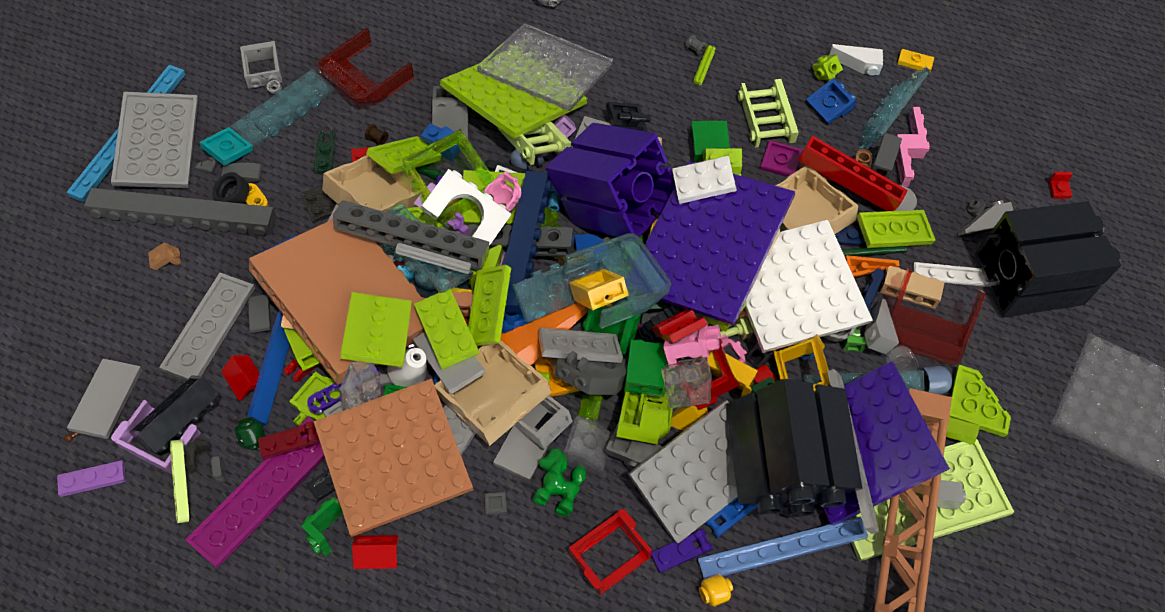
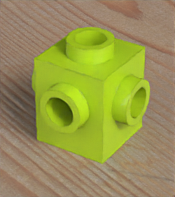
M837 54L821 56L812 65L818 80L830 81L835 78L837 73L843 70Z

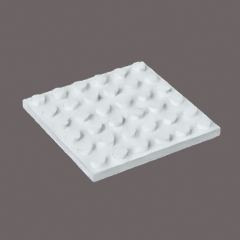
M828 220L780 232L746 299L745 310L762 353L814 338L816 334L822 337L872 322V317Z

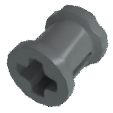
M691 35L685 47L692 49L698 56H701L708 44L698 40L695 35Z

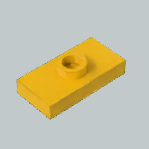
M902 49L897 64L930 73L934 57Z

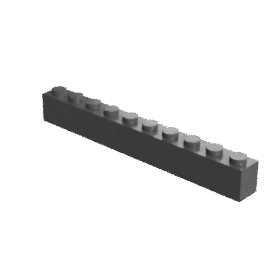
M98 188L90 189L84 204L89 215L94 218L126 219L130 222L145 221L149 224L163 223L167 226L182 225L186 228L200 227L204 230L211 228L223 232L228 230L237 231L241 234L248 232L260 236L272 234L277 217L274 208L269 206Z

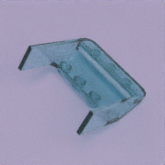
M625 234L565 255V274L594 263H601L606 270L624 277L629 295L625 297L627 301L601 311L599 325L601 328L648 311L670 291V279L639 236L635 234Z

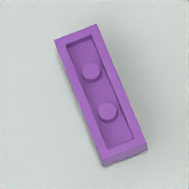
M121 460L57 475L58 495L63 497L126 482L124 462Z

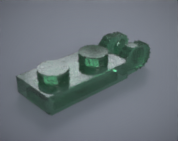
M319 131L313 168L314 174H324L333 169L336 148L335 131H330V142H324L325 133L324 131Z

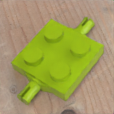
M314 372L289 401L290 405L300 412L293 420L295 425L299 426L308 416L314 421L325 417L324 413H311L308 409L307 400L312 394L334 384L335 381L332 377H324ZM334 390L329 396L337 399L341 396V393ZM317 401L313 402L317 407L321 406Z

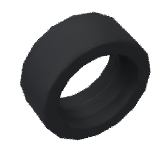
M229 172L222 175L216 181L212 195L216 201L242 204L248 197L250 186L248 181L236 172ZM237 183L235 191L225 198L227 190Z

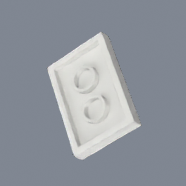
M729 156L672 169L679 204L736 191Z

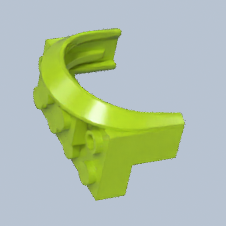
M676 364L669 365L667 389L664 397L625 392L616 437L658 445V440L663 439L669 434L674 404Z

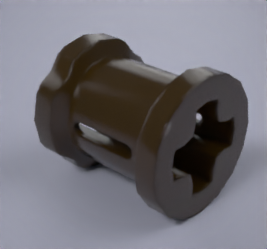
M374 124L369 125L365 132V137L376 141L377 145H383L389 136L387 131H381Z

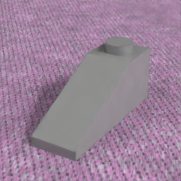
M1003 200L993 202L991 207L982 211L957 232V235L962 236L993 229L1006 211H1013L1012 203H1004Z
M882 299L871 309L872 322L866 325L864 335L868 348L888 354L899 341L885 299Z

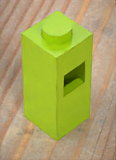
M283 327L302 370L305 371L319 364V360L296 330Z

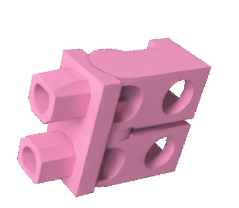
M707 324L674 343L665 341L664 351L668 365L677 364L678 358L687 356L697 358L701 355L702 358L709 357L710 350H716L720 347L719 339H721L719 325L708 327Z

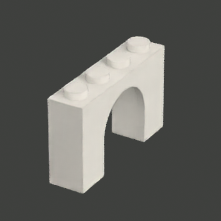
M449 169L421 207L423 212L437 220L452 200L457 198L472 200L478 205L482 215L481 224L472 237L489 241L490 244L511 216V213L506 210V206L503 204L498 205L493 201L492 196L487 193H481L477 190L478 187L470 181L467 183L462 179L460 173Z

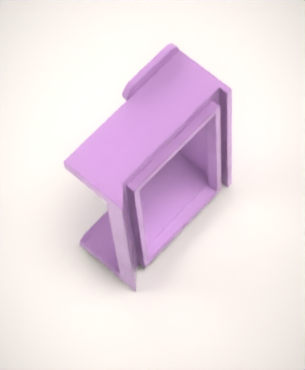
M143 400L129 421L121 422L112 434L111 439L121 449L172 474L171 454L164 462L129 444L134 438L129 431L154 410L146 400ZM193 424L184 427L185 431L180 438L183 442L184 454L196 437L201 434Z

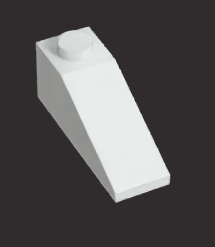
M832 44L829 55L837 54L840 63L863 74H880L883 66L882 49Z

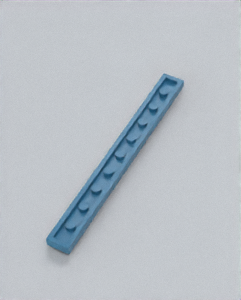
M168 65L147 93L171 94L186 75L185 71ZM118 129L67 191L69 197L85 203L90 189L97 188L112 169Z

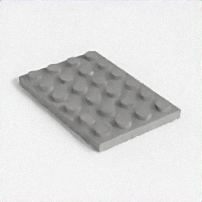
M123 93L111 177L112 186L189 188L198 107L197 95Z
M728 400L721 402L628 473L670 537L677 544L738 497L726 404L729 403Z

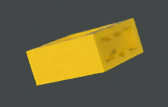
M601 269L569 282L574 301L591 310L629 296L624 277L606 269Z

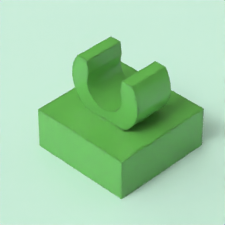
M855 329L853 334L844 340L843 350L863 352L867 342L865 337H860L859 329Z

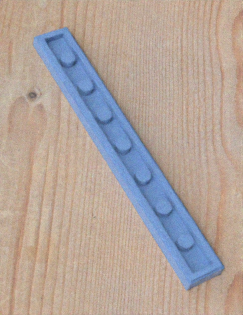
M860 516L845 520L837 525L829 524L698 558V563L703 579L715 574L725 576L868 538V534Z

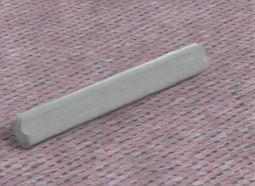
M398 243L396 246V254L465 274H469L471 270V263L403 243Z

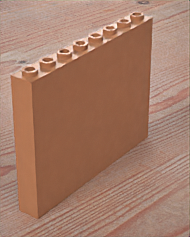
M333 219L249 258V271L337 385L376 364L340 359L352 292L412 301L406 347L414 343L413 338L425 332L414 306V303L425 298L417 293L415 286L408 282L404 273L398 270L392 258L383 252L379 243L334 229Z

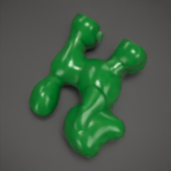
M552 448L546 457L539 459L540 467L546 470L547 473L543 480L544 487L537 489L533 495V502L543 506L548 501L550 495H562L563 499L558 504L556 513L560 516L568 517L572 513L573 501L579 493V486L586 479V469L583 466H576L572 472V481H566L562 473L566 471L568 466L567 457L561 450Z

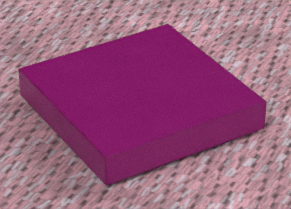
M769 140L760 170L788 177L797 171L799 165L798 158L803 149Z

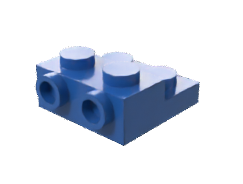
M834 78L806 99L807 103L828 125L839 116L844 117L856 107L855 96L852 93L848 94L845 91L844 85L840 81L837 82Z

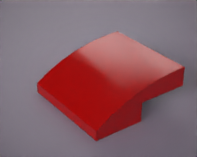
M684 310L651 328L663 340L674 343L706 326L707 323L704 317H696L693 310Z

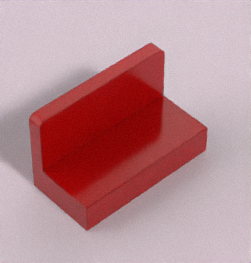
M232 355L221 371L239 401L243 400L250 390H255L260 374L249 355Z
M355 536L352 545L354 569L397 568L399 536Z

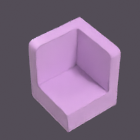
M566 114L552 121L566 138L576 130L575 123Z

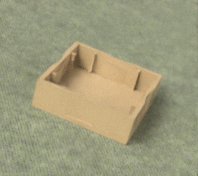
M366 155L355 162L344 164L325 172L322 190L337 204L344 200L400 216V209L415 207L414 202L427 186L406 170L394 174L387 172L385 168Z
M807 165L788 176L782 183L775 185L795 191V197L781 224L780 232L828 220L834 234L856 221L858 205L841 191L832 187L825 178Z
M501 340L497 344L483 345L478 349L480 354L475 355L485 369V374L453 394L449 393L441 380L434 385L439 398L489 446L551 394L547 379L531 365L519 359L514 351Z

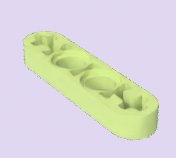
M182 440L170 441L176 521L178 524L189 522L183 442Z

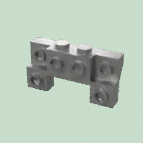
M617 424L605 453L623 460L624 464L633 470L661 449L662 446L616 437Z

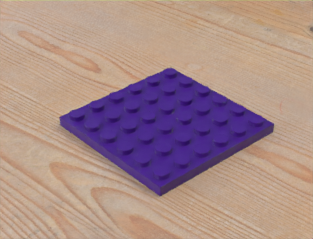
M893 361L844 386L873 507L950 469ZM856 491L845 494L847 502L845 505L823 507L831 525H837L861 513Z

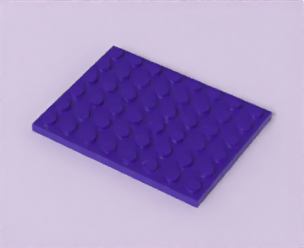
M688 161L686 165L694 164V162ZM733 174L736 191L679 204L675 185L625 283L627 290L686 310H693L695 313L734 326L795 197V191Z

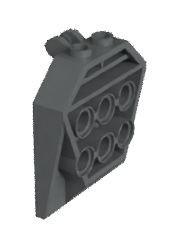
M584 320L570 330L584 331L582 327ZM574 351L570 352L567 359L550 357L554 375L586 394L616 395L625 385L629 358L628 352L622 354V363L590 361L585 357L577 360L578 355Z

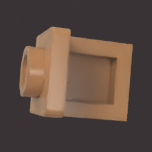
M164 242L148 252L150 268L153 270H158L169 262L175 265L181 264L179 249Z

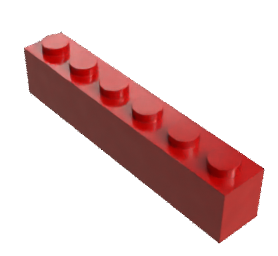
M813 135L798 158L800 162L885 211H895L902 203L908 191Z

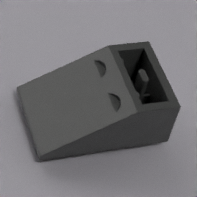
M433 86L432 124L442 129L444 126H447L457 134L460 141H468L469 106L443 87Z

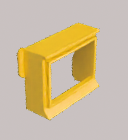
M818 334L807 341L777 352L773 351L781 380L784 378L788 379L784 362L814 353L822 382L817 384L831 386L827 372L829 369L823 352L825 345Z
M713 350L709 351V357L702 358L701 355L694 358L692 369H687L691 381L700 368L718 378L723 376ZM725 353L732 372L740 383V386L737 388L742 390L741 397L750 394L758 370Z

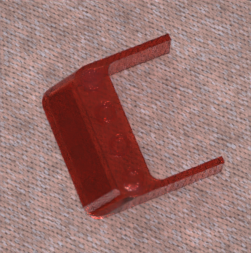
M367 27L321 58L317 64L321 74L354 102L360 104L379 103L414 78L412 63L409 62L383 82L376 85L348 61L352 56L371 44L370 32Z
M907 267L890 313L899 341L896 347L948 364L959 363L965 352L986 293L982 290L978 291L969 318L965 324H958L901 305L913 271Z

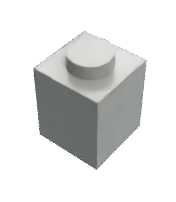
M940 480L937 507L957 510L966 500L963 483Z

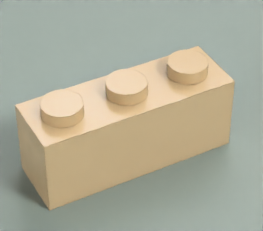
M888 266L884 274L880 293L936 309L941 301L944 282L916 272H909L899 267Z

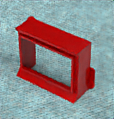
M719 339V349L713 351L723 376L704 386L694 389L685 363L681 358L677 359V366L688 396L699 410L716 403L718 396L740 386L721 345L723 343L721 339Z
M624 509L619 510L615 515L569 547V556L578 565L599 595H602L651 558L652 549L634 529L636 523ZM620 527L640 553L600 581L580 555Z

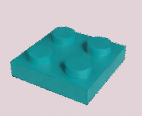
M230 127L200 141V147L223 166L253 151V145Z

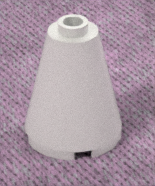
M419 348L405 350L403 367L387 366V374L392 384L409 387L425 380L427 362L426 354L423 350Z

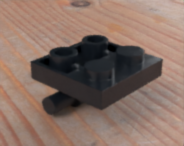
M607 103L606 109L612 126L648 132L645 122H650L651 116L642 115L639 104Z

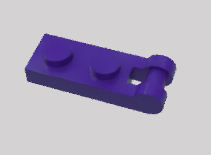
M704 529L687 536L678 544L673 542L653 551L651 557L659 574L712 551L713 546L710 542L708 543ZM696 541H698L701 546L697 549H695L693 543Z

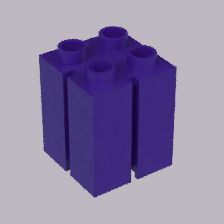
M591 123L571 142L573 148L566 147L545 169L557 193L563 195L560 200L572 224L636 241L656 220V217L652 216L651 213L661 215L675 187L673 172L669 166L661 165L662 163L666 164L668 160L656 133Z

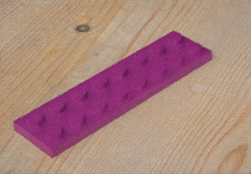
M308 416L299 426H303L307 422H314V420ZM307 434L302 435V439L308 437ZM319 442L310 447L265 459L185 541L217 569L325 459L321 443Z

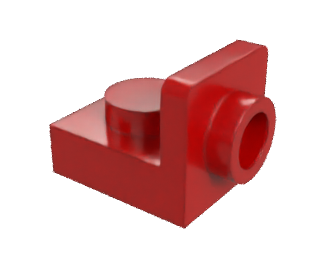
M1058 171L1053 173L1048 181L1052 199H1070L1072 197L1069 180L1072 177L1071 172Z

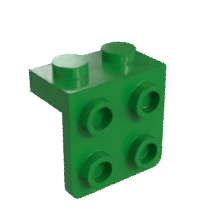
M335 497L324 501L320 509L314 515H309L301 526L306 535L305 539L310 544L309 547L317 555L321 553L324 557L331 552L326 538L321 533L343 514L339 501Z

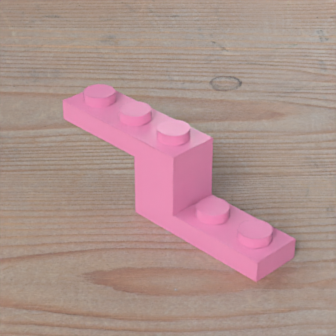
M913 107L909 115L912 134L897 135V137L902 138L896 161L900 183L905 187H908L911 180L914 179V170H911V158H924L930 147L929 142L926 140L927 130L923 125L924 115L921 114L920 107Z

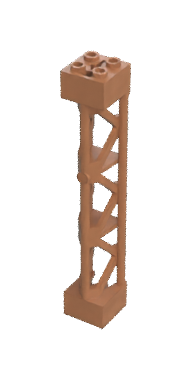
M909 388L911 396L944 456L952 397ZM941 474L890 498L874 612H892L906 602H909L907 612H924ZM915 492L923 494L922 501L915 494ZM900 496L917 523L899 535H894ZM917 535L916 547L900 545L912 536ZM904 557L914 559L913 568ZM891 563L908 588V591L891 603L884 604Z

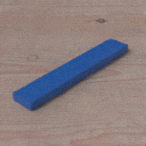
M281 311L277 312L247 418L253 417L261 421L262 425H267L290 345L283 327H281L283 317Z

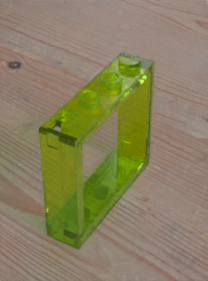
M461 129L402 159L404 174L406 177L409 176L411 178V185L414 190L420 192L423 204L431 192L414 166L456 144L485 188L495 180ZM485 188L479 191L484 194ZM464 198L445 208L437 220L440 224H444L456 218L455 214L457 212L463 214L478 205L472 200Z

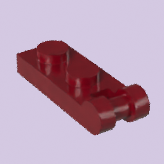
M307 422L303 426L258 438L262 459H269L318 444L320 440L315 432L314 422ZM304 434H307V435H308L307 438L302 439V435H304Z

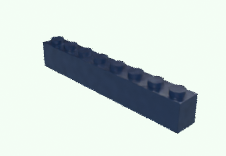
M526 171L521 198H519L504 265L511 267L504 313L521 315L522 308L526 306L525 294L526 290L529 291L530 289L529 276L534 271L533 258L538 253L537 240L541 239L542 230L540 227L545 222L544 209L548 207V192L552 190V181L549 179L548 173Z

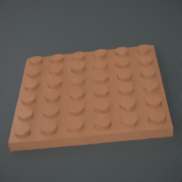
M432 378L314 421L351 537L473 491V486Z

